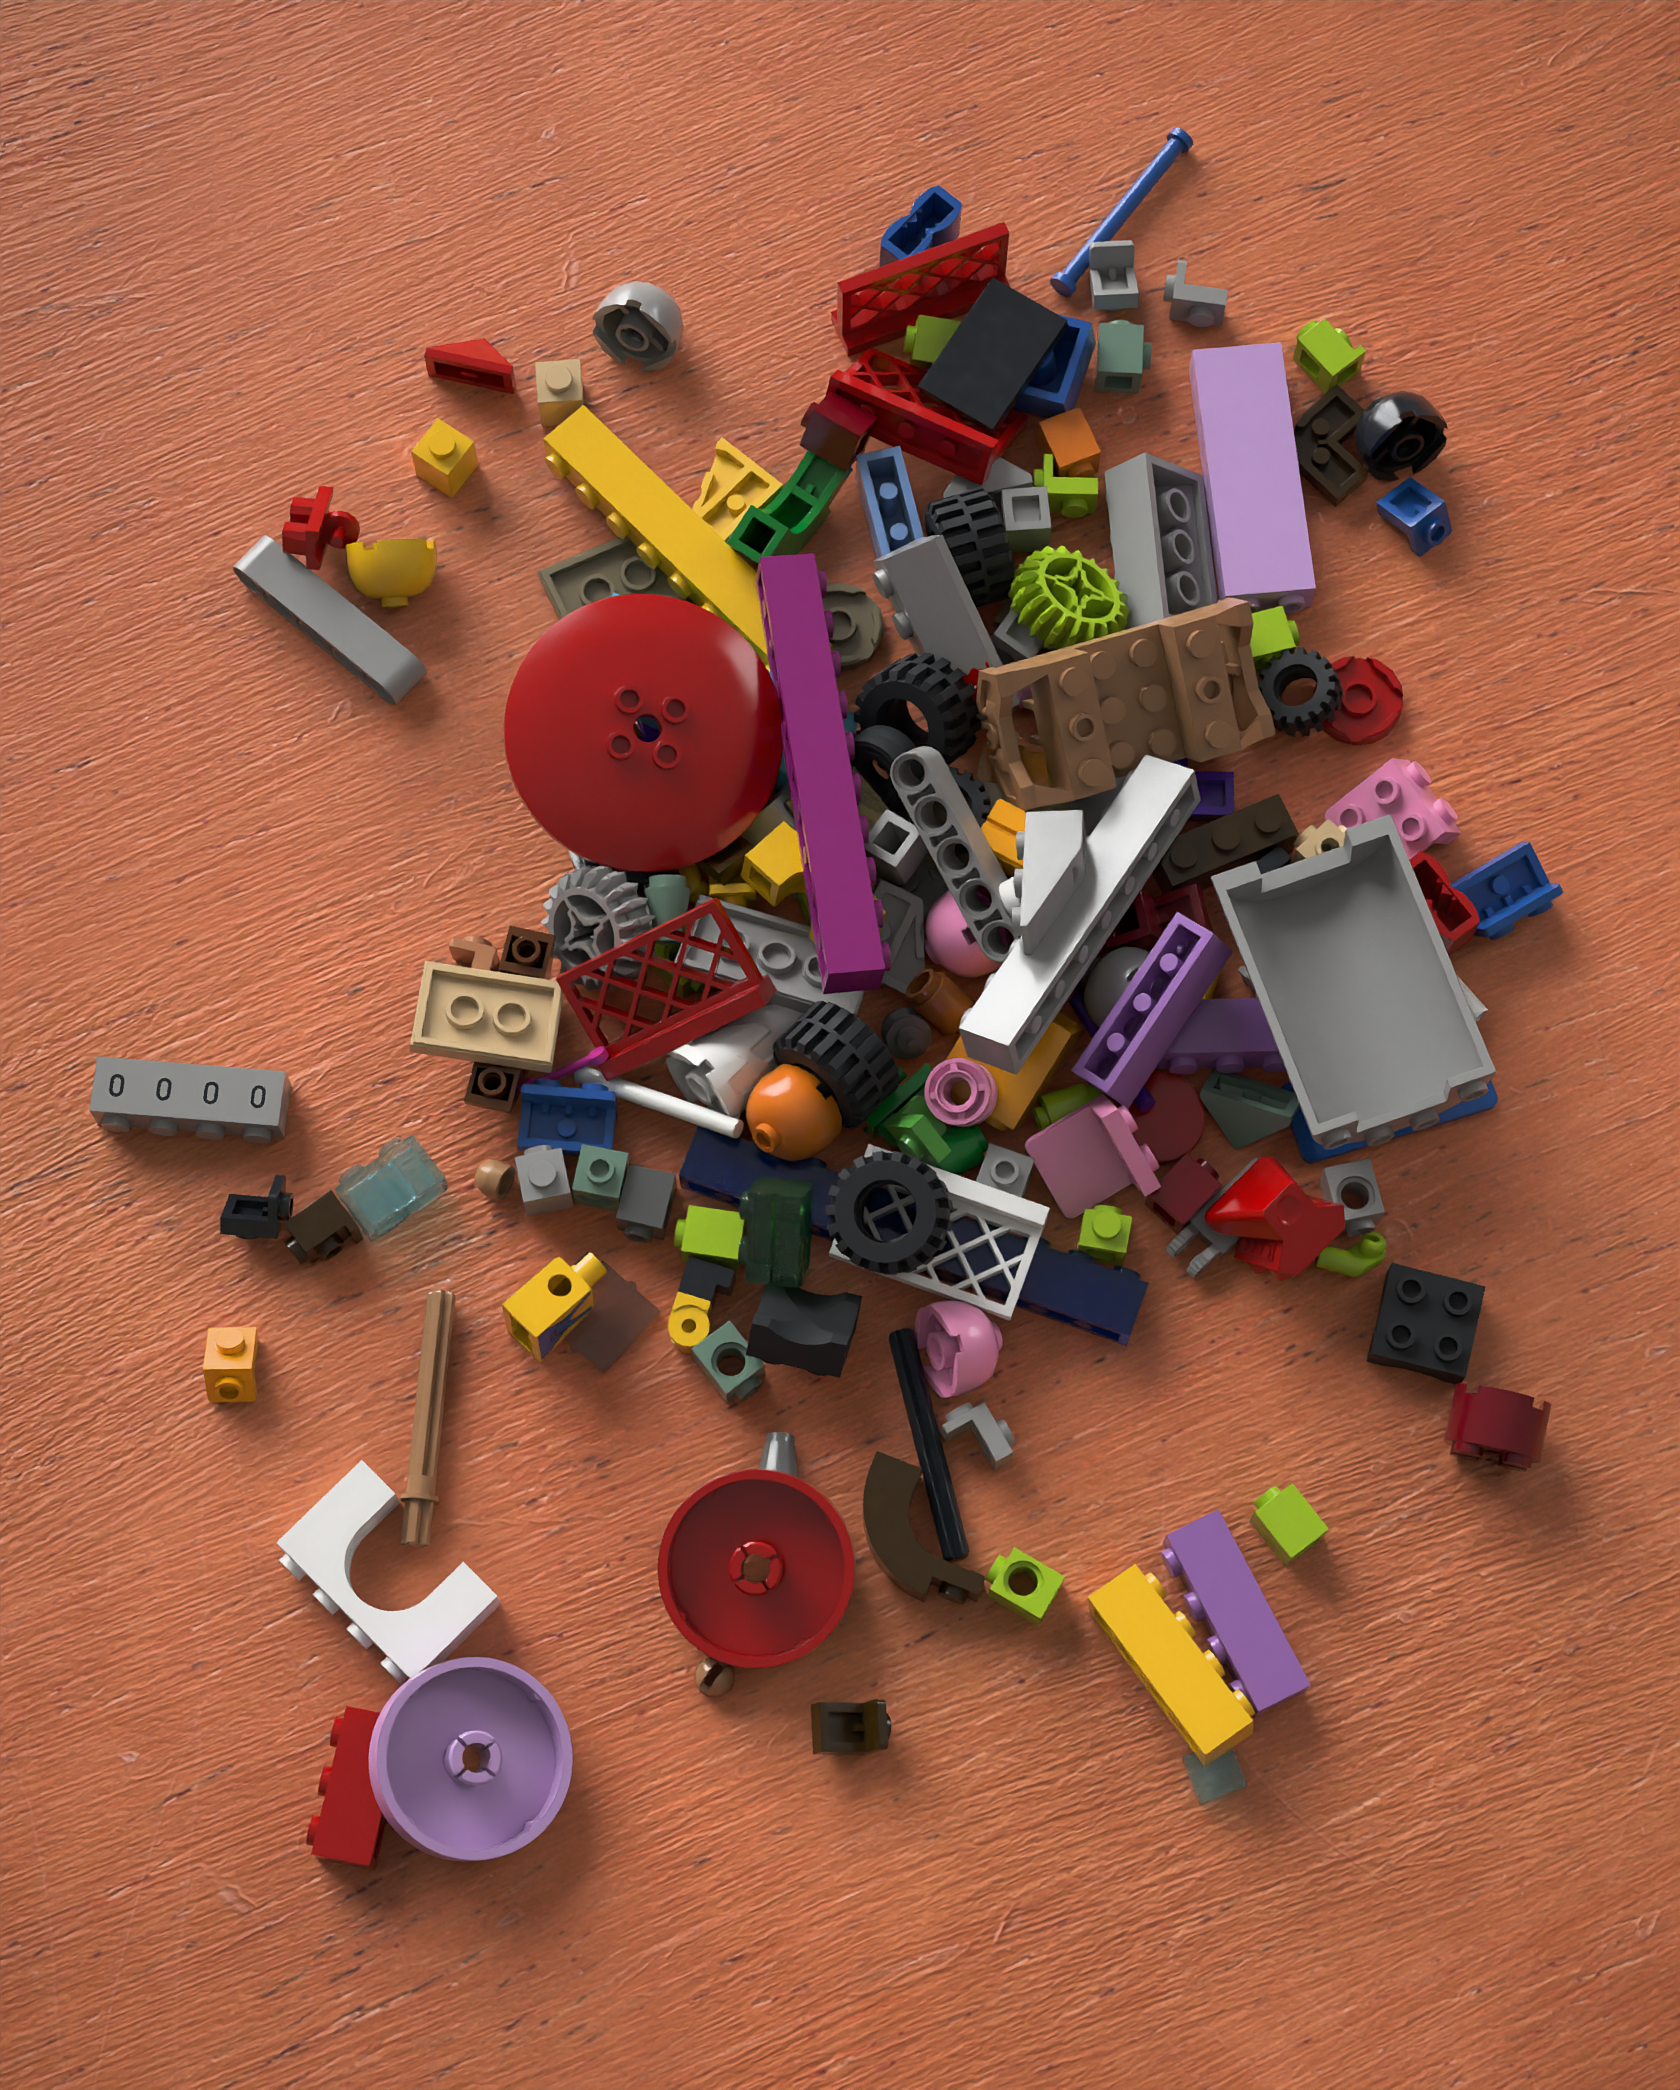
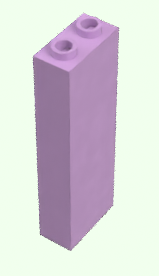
M1281 342L1192 350L1189 377L1219 600L1230 597L1249 601L1251 613L1283 606L1285 613H1295L1303 610L1305 607H1311L1316 585Z

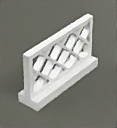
M868 1144L864 1157L872 1156V1152H893ZM930 1166L937 1173L936 1175L939 1179L944 1181L949 1190L946 1193L948 1199L952 1200L954 1211L950 1213V1221H955L963 1216L976 1219L984 1235L960 1246L951 1229V1232L947 1231L946 1235L953 1249L934 1257L935 1259L927 1265L922 1264L916 1267V1271L897 1273V1275L874 1273L950 1300L966 1302L984 1312L1010 1321L1039 1239L1043 1233L1050 1208ZM891 1184L883 1186L887 1188L894 1203L870 1214L866 1206L864 1207V1224H867L872 1236L880 1241L882 1239L873 1221L896 1210L907 1231L909 1232L913 1227L904 1207L914 1203L915 1200L911 1193L901 1186ZM896 1191L906 1194L908 1197L900 1200ZM986 1223L999 1228L990 1232ZM1008 1232L1029 1238L1024 1254L1006 1262L994 1240ZM906 1234L897 1237L889 1242L898 1241L899 1239L903 1238ZM834 1238L829 1257L855 1265L849 1261L850 1258L845 1254H841L835 1246L837 1242ZM988 1242L998 1265L974 1276L963 1253ZM957 1256L968 1279L953 1286L940 1283L933 1267ZM1019 1265L1015 1279H1013L1009 1269ZM927 1270L930 1279L920 1276L918 1273ZM1002 1272L1011 1289L1006 1304L1002 1305L985 1299L978 1283ZM972 1286L976 1295L963 1290Z

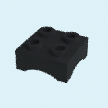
M1392 1263L1386 1273L1379 1312L1366 1362L1415 1371L1452 1384L1462 1383L1468 1369L1486 1286Z
M769 1274L760 1306L752 1321L746 1356L759 1358L768 1364H784L805 1369L818 1376L830 1375L840 1378L856 1329L862 1296L848 1292L838 1295L815 1294L795 1286L785 1277Z

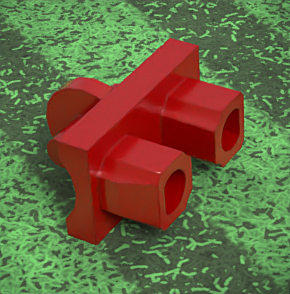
M319 486L316 499L293 497L291 502L290 522H285L282 530L283 553L306 555V569L320 570L328 544L334 548L344 549L345 545L357 542L360 534V525L354 516L344 511L329 512V506L333 497V487Z

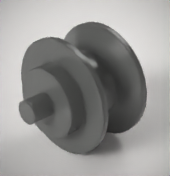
M903 1007L892 1011L886 1016L881 1026L882 1039L889 1051L897 1058L905 1060L917 1058L930 1046L932 1040L931 1028L925 1019L913 1008Z

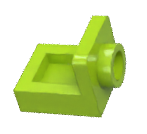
M1044 454L1042 469H1034L1033 487L1047 486L1050 513H1061L1071 518L1095 514L1098 499V478L1053 477V454Z

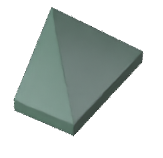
M1213 1068L1200 1093V1099L1235 1150L1290 1126L1300 1107L1294 1092L1235 1073H1220L1216 1068Z

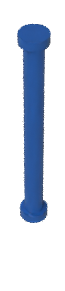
M1176 127L1167 135L1168 142L1062 272H1056L1050 279V284L1059 294L1070 297L1077 289L1075 283L1089 267L1090 244L1092 242L1110 241L1181 152L1187 153L1193 146V140L1187 132Z

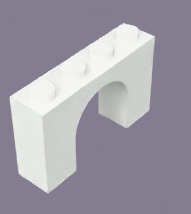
M361 1460L276 1542L285 1553L279 1561L298 1581L307 1575L315 1583L318 1589L312 1595L332 1615L340 1609L352 1621L346 1628L348 1632L366 1650L374 1643L386 1656L380 1664L401 1684L406 1678L410 1679L419 1672L442 1663L501 1605L498 1596L464 1562L426 1599L411 1608L401 1611H384L373 1608L358 1598L353 1590L350 1578V1567L354 1552L365 1536L400 1503L396 1494Z

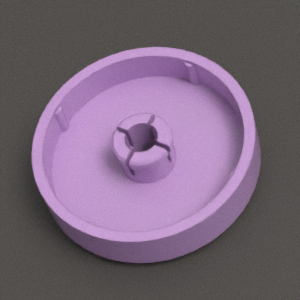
M465 1657L453 1659L419 1672L400 1686L383 1707L372 1732L368 1758L369 1775L375 1799L386 1820L404 1840L417 1849L450 1861L468 1862L497 1858L510 1854L533 1841L546 1829L558 1813L566 1797L572 1775L573 1753L570 1732L564 1715L555 1699L537 1679L526 1671L507 1662L492 1658ZM465 1746L474 1747L480 1754V1767L475 1773L469 1770L461 1771L465 1767L462 1761Z

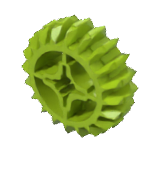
M1062 545L1056 550L1046 546L1042 551L1035 550L1031 556L1029 555L1015 571L1013 583L1008 593V596L1013 600L1010 609L1020 615L1018 624L1027 626L1030 629L1029 637H1038L1043 641L1044 648L1051 646L1056 650L1125 630V626L1128 623L1127 616L1130 612V609L1125 605L1128 596L1118 591L1120 582L1111 579L1107 575L1108 568L1101 569L1095 564L1094 558L1088 560L1082 557L1079 550L1071 554Z

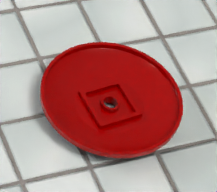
M627 594L601 599L580 607L551 626L537 640L520 665L510 688L504 716V748L509 772L519 797L539 826L555 841L579 857L600 866H609L614 870L633 873H658L685 868L708 859L734 842L753 823L770 797L778 777L783 753L781 733L783 718L777 691L768 670L749 642L736 629L710 611L688 601L656 594ZM648 717L658 724L660 732L656 740L644 742L637 738L634 733V723L639 718Z

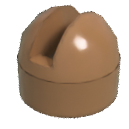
M497 1160L483 1162L476 1169V1185L485 1196L501 1201L511 1189L515 1177V1168Z
M708 1657L697 1666L695 1682L700 1692L712 1698L722 1697L731 1690L734 1684V1671L730 1664ZM720 1664L724 1667L723 1671L716 1677L711 1687H708L703 1682L716 1665Z

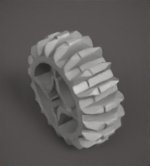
M588 865L565 874L564 877L559 879V883L549 889L551 898L542 904L549 915L541 923L548 928L549 934L556 936L553 958L561 961L560 973H564L651 930L649 923L655 916L647 914L644 907L649 898H641L637 895L638 883H627L625 872H613L609 866L597 867L595 865L591 867ZM647 945L637 950L646 952ZM622 956L617 959L613 974L635 981V979L639 978L643 962ZM608 964L598 969L606 972ZM586 975L573 980L575 984L585 985L588 991L601 990L603 981ZM610 984L609 991H613L621 987Z

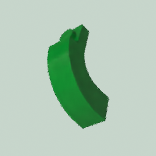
M807 451L776 498L762 510L751 504L726 543L757 564H759L760 557L797 555L814 536L831 512L829 506L852 472V467L845 472L814 453Z

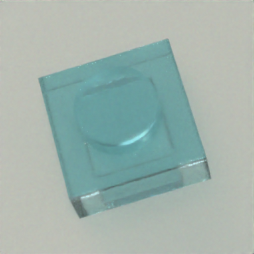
M1233 1748L1206 1767L1203 1766L1194 1752L1182 1757L1183 1764L1200 1805L1248 1786Z

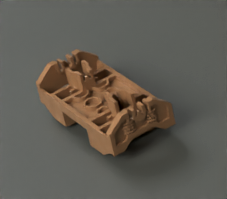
M1229 597L1209 606L1000 667L979 670L976 697L979 714L988 717V720L981 721L983 729L987 728L989 730L987 738L990 741L986 742V747L996 750L988 756L990 768L1006 802L1027 811L1041 806L1075 801L1117 788L1115 779L1127 776L1130 771L1135 770L1145 755L1168 762L1183 758L1203 762L1243 750L1264 738L1274 736L1275 730L1272 714L1259 690L1250 646L1254 623L1249 601ZM1029 685L1031 686L1033 698L1023 700L1022 704L1023 708L1034 711L1039 733L1030 736V741L1033 744L1044 747L1052 788L1032 784L1019 752L1017 741L1020 738L1018 731L1014 729L1012 719L1013 696ZM1237 721L1242 729L1241 732L1238 731Z

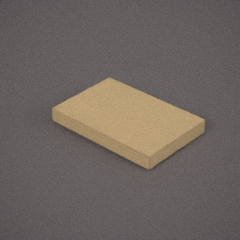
M425 961L410 1052L551 1073L564 993L557 981Z

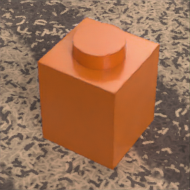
M1080 407L1038 422L1036 442L1043 456L1044 454H1053V477L1091 478L1098 472L1101 451Z

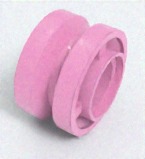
M952 1058L941 1062L930 1072L925 1083L924 1094L927 1106L936 1118L951 1125L971 1127L986 1120L993 1112L997 1103L998 1089L994 1077L984 1066L967 1059ZM966 1080L971 1087L970 1098L966 1103L957 1106L952 1100V1089L957 1082Z

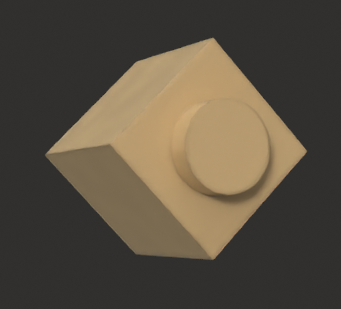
M580 359L535 362L541 427L560 425L584 405Z

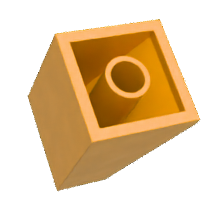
M1059 1011L1017 1075L967 1057L961 1035L946 1060L963 1058L981 1064L989 1070L997 1084L998 1098L993 1112L984 1121L1001 1131H1005L1007 1127L1015 1130L1024 1124L1038 1103L1039 1096L1045 1093L1087 1029L1082 1024ZM966 1080L957 1082L951 1092L952 1100L960 1105L966 1103L971 1095V1087Z

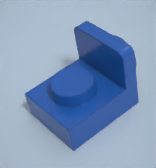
M1411 477L1376 502L1379 515L1409 536L1412 552L1418 556H1422L1431 548L1440 544L1452 532L1445 501Z

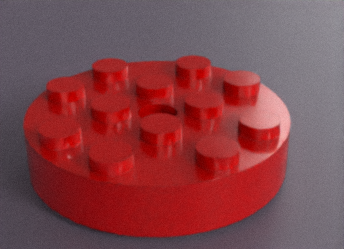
M747 1469L717 1477L702 1485L683 1501L675 1511L663 1534L658 1555L657 1573L660 1593L665 1608L677 1629L692 1645L709 1657L726 1664L745 1668H766L786 1664L806 1655L831 1634L843 1617L850 1602L856 1577V1559L852 1538L843 1517L834 1504L821 1491L805 1480L782 1471ZM759 1554L766 1559L769 1558L770 1573L768 1578L763 1581H753L745 1574L744 1563L749 1555Z

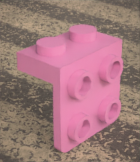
M1391 758L1331 806L1325 813V820L1329 818L1337 827L1342 825L1348 829L1391 814L1409 859L1420 851L1423 852L1433 843L1449 844L1462 833L1454 823L1458 819L1454 809L1445 799L1436 798L1428 787L1431 783L1428 773L1416 761L1411 763L1410 760Z
M1101 1094L1028 1138L1025 1143L1027 1153L1031 1158L1035 1159V1167L1059 1209L1067 1218L1077 1217L1085 1211V1208H1092L1132 1183L1144 1196L1161 1187L1153 1173L1160 1166L1148 1146L1143 1144L1139 1147L1132 1133L1138 1130V1127L1131 1114L1124 1105L1116 1108L1104 1094Z

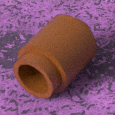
M931 968L924 969L917 974L906 990V996L911 1000V1007L944 1036L953 1033L960 1034L959 1026L963 1014L967 1009L973 1008L975 1005V1001L943 972H935Z

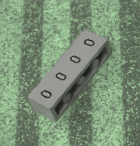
M97 1056L89 1111L97 1124H102L101 1127L103 1129L113 1132L130 1131V1126L149 1128V1132L162 1136L177 1135V1130L194 1131L196 1136L204 1139L220 1140L224 1138V1134L243 1135L242 1138L248 1142L264 1144L270 1143L271 1138H285L291 1083L285 1071Z

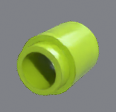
M1079 1083L1039 1096V1106L1033 1108V1115L1039 1132L1100 1096V1092L1090 1085L1085 1086L1083 1083Z

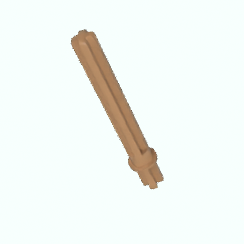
M434 1290L427 1295L406 1493L401 1494L400 1501L405 1503L400 1544L415 1548L430 1546L433 1508L439 1504V1497L435 1496L456 1300L454 1293L444 1290Z

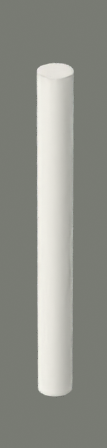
M584 1067L574 1074V1081L576 1083H596L607 1086L608 1091L616 1092V1096L621 1099L735 1139L742 1133L743 1121L618 1077L606 1081L601 1071L590 1067Z

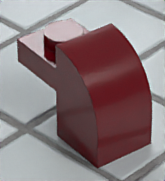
M1195 883L1154 898L1140 890L1107 939L1108 949L1113 951L1127 946L1143 948L1151 952L1177 912L1205 929L1212 931L1202 888Z

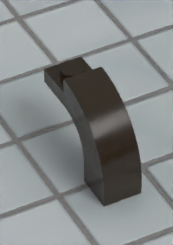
M876 1451L865 1482L862 1514L866 1540L876 1563L897 1587L922 1602H925L931 1585L939 1587L938 1595L952 1602L965 1604L967 1599L977 1602L984 1585L985 1576L930 1554L919 1544L912 1533L908 1511L921 1479L922 1468Z

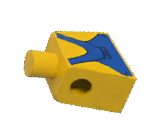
M586 1252L572 1267L560 1257L555 1258L502 1304L507 1331L539 1363L542 1362L593 1309L594 1299L591 1287L607 1273L606 1268L590 1252Z

